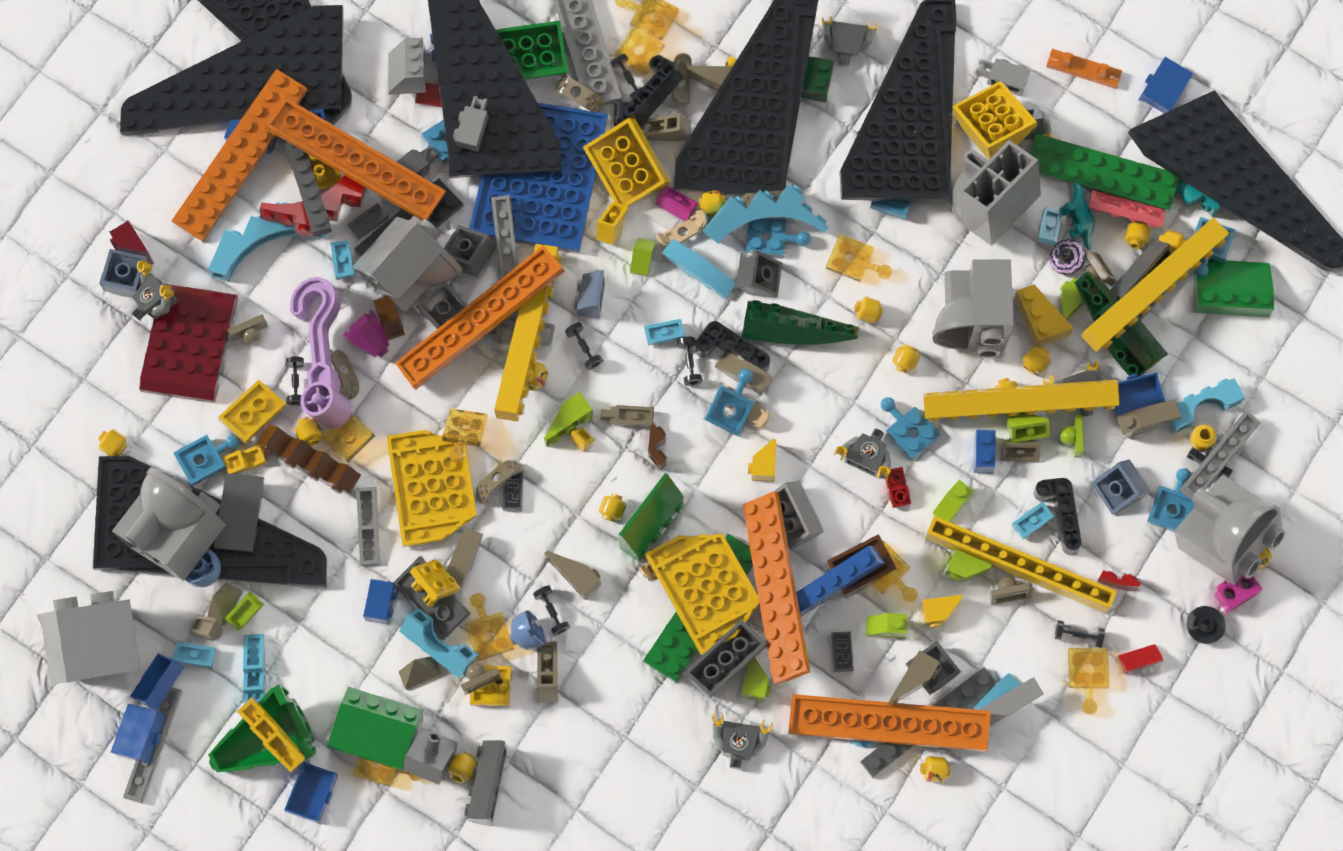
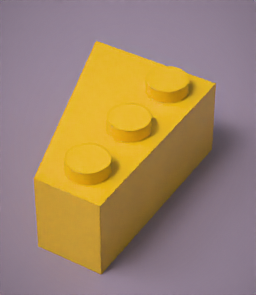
M1035 284L1016 291L1014 299L1036 347L1071 336L1074 329L1072 325Z

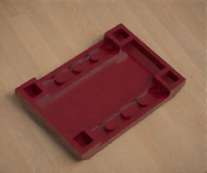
M164 283V285L171 286L170 290H173L174 296L179 301L170 308L168 313L153 319L140 376L139 390L145 393L215 403L219 389V376L229 335L228 330L231 326L233 314L235 315L239 297L237 294Z

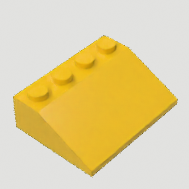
M1002 81L952 106L956 122L988 160L1008 140L1018 145L1038 125L1037 121Z
M634 118L626 119L583 146L615 203L631 206L672 183Z

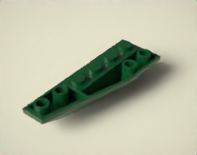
M1089 270L1074 282L1094 322L1120 300L1117 295ZM1140 319L1131 327L1127 325L1124 328L1125 332L1118 339L1114 336L1111 339L1113 343L1107 348L1128 376L1137 374L1140 377L1168 355Z
M748 300L742 337L779 344L819 345L858 339L859 327L781 306L777 303L767 304L759 300Z

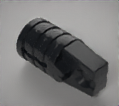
M617 101L614 103V127L628 119L624 109L629 102Z

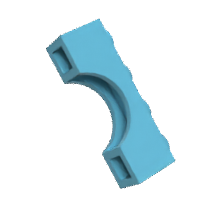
M1227 378L1217 383V386L1213 388L1211 386L1205 387L1200 391L1201 393L1195 396L1190 394L1183 398L1184 401L1177 403L1182 418L1168 423L1172 432L1175 434L1191 427L1194 422V410L1203 404H1213L1224 411L1241 404L1245 396L1235 378L1230 380Z
M419 607L407 615L399 630L407 639L411 640L422 651L434 658L436 662L444 666L459 679L467 674V669L470 665L474 664L479 655L465 643L459 646H449L443 643L435 634L433 618Z

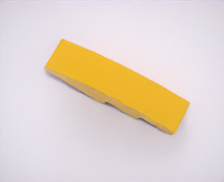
M253 697L237 711L250 725V729L263 741V745L290 772L305 759L288 735Z

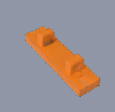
M1053 48L1046 65L1047 68L1117 89L1123 71L1105 63L1101 64L1075 56L1073 53Z

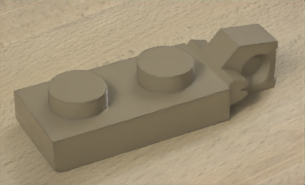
M611 406V410L601 409L600 418L601 420L610 421V424L620 426L650 427L653 424L654 407Z

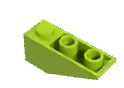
M580 392L566 400L561 406L544 437L545 446L556 444L561 436L571 434L581 423L586 424L592 419L593 409Z

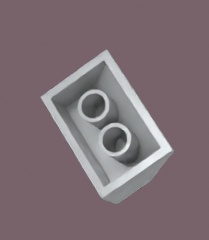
M423 37L406 38L388 53L389 95L426 92Z
M800 481L785 482L774 490L779 493L789 550L813 540L824 532Z

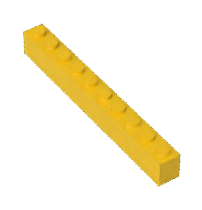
M1213 217L1082 333L1081 337L1096 352L1101 348L1104 350L1113 343L1111 339L1114 336L1118 339L1125 332L1124 328L1127 325L1131 327L1139 320L1137 318L1139 314L1144 316L1151 309L1149 305L1152 303L1156 305L1164 298L1162 294L1165 291L1170 293L1177 286L1175 282L1178 280L1182 282L1189 275L1187 272L1190 269L1196 270L1202 264L1200 262L1202 258L1207 260L1214 253L1213 249L1215 247L1219 249L1227 242L1225 238L1229 232Z
M536 244L534 252L537 251L543 245ZM544 245L557 262L561 264V255H559L558 247ZM553 282L519 308L494 408L497 419L519 422L520 415L524 414L525 404L523 402L524 398H528L529 387L527 386L528 382L532 381L533 378L532 366L537 362L536 349L540 348L541 345L540 333L545 329L544 317L549 313L550 305L548 301L549 298L553 297Z
M1117 380L923 393L925 419L929 418V421H939L942 417H948V420L960 419V416L974 419L979 418V415L986 414L987 417H997L1001 413H1006V416L1018 415V412H1025L1027 415L1037 414V411L1056 413V410L1064 409V412H1074L1076 408H1084L1085 411L1095 410V407L1114 409L1115 406L1119 405Z
M936 516L933 517L925 537L928 541L953 551L957 549L992 564L991 567L1105 614L1110 610L1117 593L1114 589Z

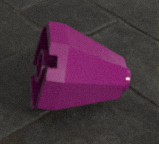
M370 310L368 314L365 313L349 327L351 330L349 333L346 331L343 333L342 337L349 344L374 358L378 356L382 358L389 352L387 348L390 344L373 310Z

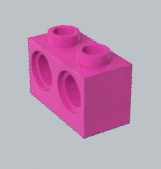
M1242 576L1235 585L1230 582L1227 583V581L1219 584L1216 587L1218 590L1214 593V596L1228 614L1257 596L1263 588L1254 576L1251 578ZM1241 582H1247L1249 589H1244L1241 586ZM1225 592H1231L1233 599H1228L1225 596Z

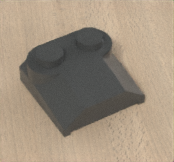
M447 283L437 286L415 307L422 316L426 317L438 329L467 305Z
M935 641L922 651L940 662L938 666L940 672L936 679L933 680L931 678L929 683L923 687L931 695L953 680L961 671L938 641ZM914 658L905 664L907 668H909Z

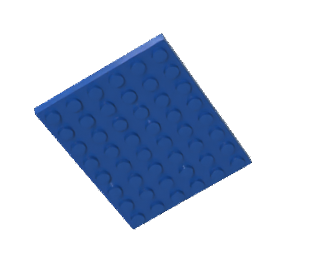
M538 102L560 141L562 173L481 177L470 229L487 234L490 238H496L491 197L510 195L516 242L530 245L554 246L560 250L580 253L597 172L583 146L605 133L608 114Z

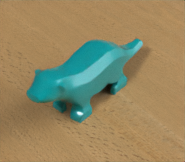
M1075 182L1072 185L1070 202L1065 203L1059 210L1062 216L1069 214L1074 224V230H1068L1071 238H1077L1082 235L1084 245L1088 251L1092 250L1090 242L1095 220L1085 201V188L1080 186L1078 182Z

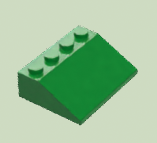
M560 20L496 29L524 80L568 74Z
M1209 259L1207 263L1209 268L1208 274L1205 277H1198L1194 274V313L1270 317L1274 310V288L1270 263L1225 260L1224 263Z
M667 473L663 474L619 533L620 550L638 562L641 558H646L645 553L651 550L649 549L650 546L660 540L662 530L669 528L674 520L672 518L676 512L679 514L685 506L683 494Z
M348 686L341 701L327 747L403 771L405 756L423 722V709Z

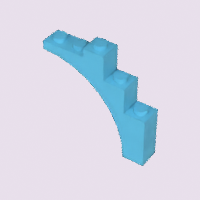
M788 184L775 201H773L775 197L767 190L764 193L759 190L746 207L744 206L745 202L740 197L736 196L734 198L730 196L706 225L703 232L719 244L730 232L739 226L766 217L797 219L814 226L823 233L829 227L825 224L827 220L819 214L817 217L812 214L811 211L813 209L805 202L802 205L800 204L804 200V197L801 195L803 191L796 185L792 187Z
M276 202V204H287V202ZM251 216L243 235L236 230L224 231L208 271L212 277L229 282L235 269L255 249L270 241L300 234L295 233V226L293 225L287 226L274 221L268 222L260 219V216ZM324 234V235H320V236H316V237H320V238L326 239L328 234Z

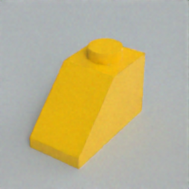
M615 202L610 203L597 221L596 240L607 244H615L621 235L629 206Z
M772 439L752 457V463H748V474H752V481L774 482L776 439Z
M962 594L923 599L921 607L925 627L930 626L931 629L942 627L960 604Z

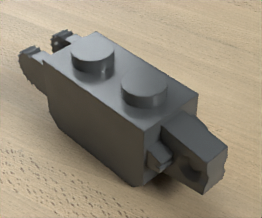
M431 146L421 152L412 149L396 162L424 178L429 173L430 164L438 157V153Z

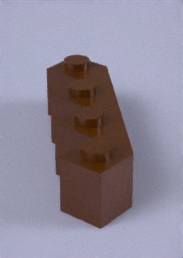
M268 424L256 443L262 448L261 451L264 454L275 456L284 461V464L292 469L297 468L308 474L307 476L316 482L319 480L330 486L331 490L338 494H350L361 476L349 465L337 462L327 453L313 449L302 439L291 437L277 426Z

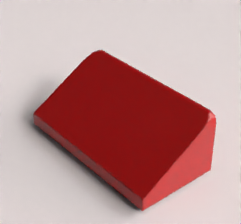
M426 82V92L416 93L415 103L442 108L439 84Z
M1156 644L1118 655L1124 674L1163 662V657Z

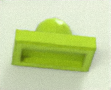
M1079 414L1074 416L1073 427H1064L1059 435L1060 440L1064 444H1074V457H1081L1084 452L1083 416Z
M249 591L225 619L240 631L263 607L264 603Z

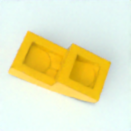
M255 445L247 450H238L223 457L228 473L238 474L268 463L266 454L261 451L262 448L259 445Z

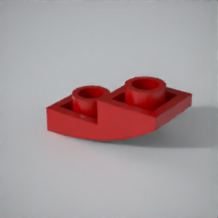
M903 467L890 469L888 480H886L885 476L884 478L892 508L910 505L911 499Z
M1105 570L1102 571L1097 580L1106 586L1125 591H1137L1141 585V582L1138 581L1139 579L1132 574L1127 575L1124 573L1122 578L1119 579L1114 572Z

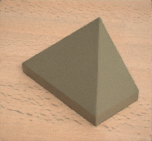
M1009 438L1002 442L1000 459L1001 461L1039 462L1041 443L1035 440L1012 443Z
M225 583L213 595L207 617L217 618L223 621L222 625L225 626L227 623L225 617L234 609L243 591Z
M432 657L414 659L398 671L406 690L442 675L438 663Z

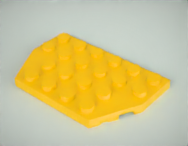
M427 430L386 436L403 548L441 542L477 517L465 441L451 439L448 436H441Z
M723 534L679 535L645 553L647 561L701 656L741 619L746 623L759 605V597ZM737 629L724 642L736 638L741 629Z

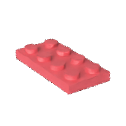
M1092 189L1089 207L1095 212L1101 213L1105 211L1114 217H1127L1132 222H1145L1151 227H1162L1165 209Z

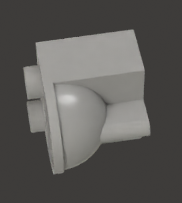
M1010 140L989 160L974 150L965 152L963 156L965 170L959 175L952 187L951 209L955 218L960 224L991 246L1041 196L1038 159Z
M413 216L410 220L396 217L352 266L379 293L387 295L404 312L408 311L429 286L444 284L462 272V268L457 261L436 241L441 235L440 231L426 219L421 221L416 216Z
M972 259L969 270H950L944 272L945 306L936 318L932 331L933 342L938 346L948 349L977 350V356L984 358L1000 355V350L1006 349L1014 326L1011 259Z
M150 467L146 472L147 476L142 483L139 497L112 532L129 548L184 581L226 524L215 514L220 505L214 499L203 492L197 497L192 493L193 489L176 476L171 478L158 469Z
M1222 475L1208 492L1202 488L1196 491L1192 499L1194 509L1174 531L1179 550L1233 585L1242 576L1251 578L1261 564L1259 556L1266 547L1274 550L1285 536V530L1282 528L1280 508L1272 502L1262 500L1225 475Z
M114 591L90 594L91 605L78 607L77 596L53 600L54 611L37 614V620L40 621L43 631L51 685L141 670L130 599L115 601Z

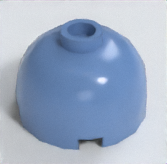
M208 549L186 577L185 581L194 587L205 588L215 583L221 573V562L216 554Z
M530 610L517 615L513 619L510 628L512 643L525 650L537 649L545 645L544 643L547 641L542 625L538 627L535 622L537 617Z

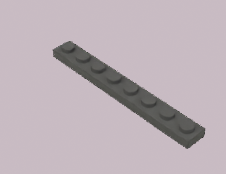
M283 139L313 237L331 233V225L308 154Z
M983 667L933 706L965 708L995 685L996 681L986 668ZM883 743L862 759L860 763L873 778L915 745Z

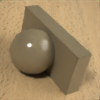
M1088 250L1086 257L1091 265L1086 268L1085 272L1089 270L1099 280L1111 286L1117 282L1116 278L1101 255L1093 250Z
M263 314L230 328L228 331L233 342L243 338L245 343L255 345L261 339V332L259 330L268 327V324Z
M1005 576L999 581L998 589L990 591L991 605L1028 599L1031 590L1029 583L1017 585L1014 578Z
M197 615L189 633L194 636L205 637L211 641L217 640L223 632L221 626L223 621L217 618Z
M474 663L467 669V676L470 680L461 684L464 694L468 695L500 679L501 676L497 667L487 672L484 665Z

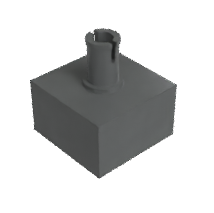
M422 727L405 756L403 770L440 785L456 755L458 742Z

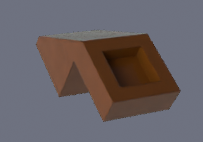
M388 296L373 300L377 316L381 321L387 340L405 335L394 302Z
M653 423L650 425L648 457L661 471L666 467L665 459L667 457L660 449L658 451L657 449L666 443V433L660 426L656 427Z

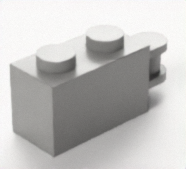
M996 58L994 63L983 59L979 61L980 66L976 69L975 73L988 78L987 85L992 86L1002 81L1012 94L1022 96L1031 70L1023 65L1012 64L1006 59Z
M474 96L471 107L465 106L464 111L460 112L458 119L460 125L458 129H455L453 135L456 146L478 152L489 118L487 111H485L488 99L484 98L482 100Z

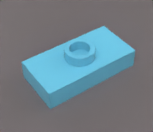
M1044 207L1037 238L1038 242L1056 245L1062 218L1060 211Z
M349 240L330 243L336 280L355 277L354 269L352 268L353 260Z
M681 319L644 326L648 346L675 341L685 337Z
M1042 501L1014 521L1011 526L1024 540L1054 519L1055 516Z
M177 642L173 659L180 664L213 668L217 649L215 647Z

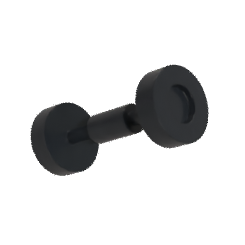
M622 54L614 58L610 64L612 68L619 66L622 68L626 81L635 90L629 95L632 100L643 87L639 89L636 87L632 74L623 65L629 58L626 54Z
M576 322L565 330V334L568 338L577 337V343L583 353L589 357L584 365L587 370H592L598 367L604 360L601 355H591V349L584 338L582 339L579 335L584 327L581 322Z
M692 336L682 337L677 340L678 348H686L687 353L685 359L690 375L683 378L684 385L686 386L698 385L703 382L702 375L694 374L693 371L695 366L693 354H690V347L695 346L696 339Z
M292 356L285 359V366L293 368L291 383L292 388H294V394L286 397V404L299 406L301 405V395L297 391V388H299L297 368L304 366V358Z
M550 585L536 590L533 596L535 600L544 599L545 607L550 617L556 623L551 632L553 636H557L569 630L571 626L568 621L559 622L557 618L558 613L554 605L547 598L553 590Z
M1057 621L1054 639L1061 640L1062 633L1072 634V637L1096 639L1095 647L1102 648L1105 636L1104 628H1098L1097 635H1093L1083 630L1073 629L1072 631L1063 629L1064 621Z

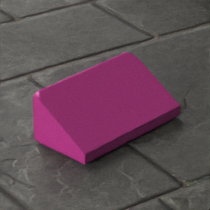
M666 186L658 194L655 203L660 208L683 221L688 220L698 206L697 202L669 186Z

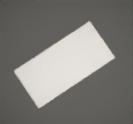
M654 205L646 216L669 230L673 229L678 221V218Z

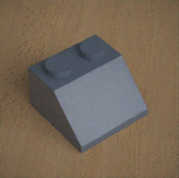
M109 249L99 282L103 291L133 297L139 288L140 274L142 273L138 271L137 263L139 261H147V257Z
M604 270L582 274L581 281L578 280L577 292H579V298H575L574 302L577 316L600 319L605 289Z
M1130 459L1118 462L1092 482V485L1112 515L1137 502L1150 492L1147 484Z

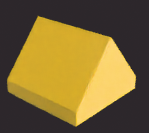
M583 427L573 430L570 435V440L582 452L595 441Z

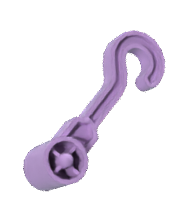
M313 277L301 282L294 290L290 299L291 314L299 320H305L309 316L311 301L318 296L323 298L320 308L314 314L310 323L309 335L312 367L307 372L308 386L301 395L300 404L302 410L324 427L336 429L348 421L352 408L350 401L340 393L339 375L332 368L328 333L330 326L341 309L342 298L339 290L327 279Z

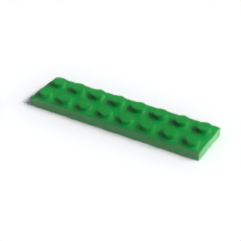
M1037 133L1029 153L1038 159L1039 174L1071 183L1078 182L1081 186L1169 211L1179 181L1178 177L1165 169Z
M728 533L725 539L747 576L753 568L750 546ZM677 612L674 613L643 660V663L675 683L698 651Z

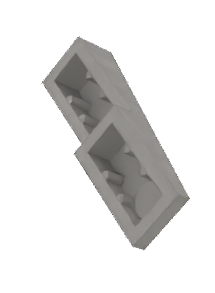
M377 487L356 488L360 565L380 564Z

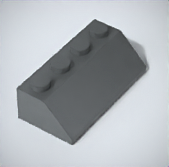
M1153 240L1110 290L1121 299L1174 252L1170 244ZM1152 303L1151 305H1149L1151 309L1154 307L1155 304ZM1148 312L1144 316L1139 314L1137 317L1141 321L1148 314Z
M741 619L688 668L684 674L689 683L702 695L712 698L754 659L768 643ZM737 629H741L736 638L724 642Z
M483 740L482 746H478L476 757H479V762L473 771L475 781L474 785L470 784L468 796H471L470 804H466L464 816H467L468 822L492 826L508 749L506 742L503 740Z

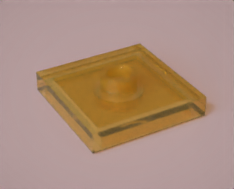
M351 413L348 421L343 426L330 429L322 439L344 460L349 462L375 437V434Z

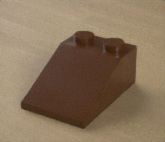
M879 534L827 560L832 570L868 546L876 547L885 564L843 590L842 592L846 598L864 590L897 569Z

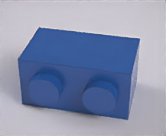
M976 429L974 435V473L993 474L995 469L996 430Z
M370 580L363 614L365 621L388 624L389 619H393L394 608L392 604L398 595V589H396L394 582Z

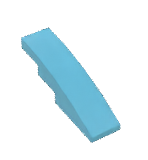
M672 239L662 252V255L689 277L693 276L706 288L710 287L723 299L728 296L736 285L722 271L675 239Z
M264 634L244 635V704L251 697L259 702L265 695Z

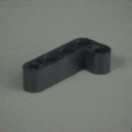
M656 55L650 59L649 67L655 74L624 109L625 115L628 118L636 119L639 126L649 119L683 79V74L676 64L662 55Z
M710 322L695 342V352L701 358L709 357L714 349L718 347L724 352H729L752 363L765 372L770 368V356L720 322ZM716 329L719 331V334L713 335L710 331ZM727 340H733L735 344L728 345L725 342ZM706 344L709 348L702 350L699 346ZM748 350L751 354L745 356L741 352Z
M1067 478L1040 480L1033 491L1034 498L1041 502L1054 500L1062 550L1067 555H1073L1077 553L1081 546V535L1072 483ZM1063 485L1067 491L1061 492L1057 486ZM1043 487L1048 491V493L1042 494L1039 492L1038 488ZM1061 504H1067L1070 510H1063ZM1064 523H1071L1073 525V528L1067 529L1064 526ZM1071 535H1072V537H1071V543H1072V544H1075L1074 547H1072L1071 544H1068L1069 541H1070V536H1071Z

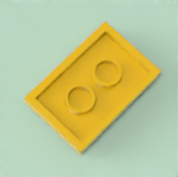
M258 380L220 414L218 420L247 444L287 404L263 382Z

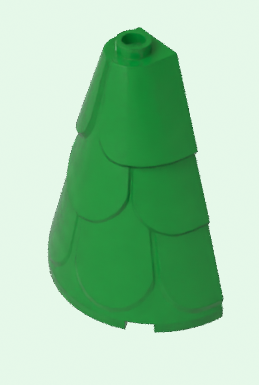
M278 684L271 688L258 703L304 755V760H307L316 754V747H312V743L315 741L312 730L295 698H289V691L284 686ZM243 718L233 729L226 733L208 754L210 758L209 764L216 773L253 769V767L281 763L263 745V741L250 729V725Z

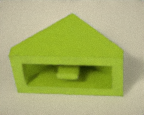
M643 238L637 239L633 248L630 273L648 277L656 241Z

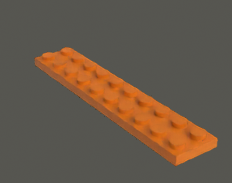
M276 69L171 222L204 242L277 136L265 129L266 123L285 97L299 104L308 89Z
M286 97L265 125L266 130L421 220L429 219L445 195L446 191Z
M543 245L395 362L396 366L412 387L417 390L563 274L565 270Z
M773 491L744 503L743 510L765 639L768 643L767 650L774 684L779 685L808 674L811 671L779 493Z
M792 694L788 734L988 752L991 711L896 703L890 706L888 702Z

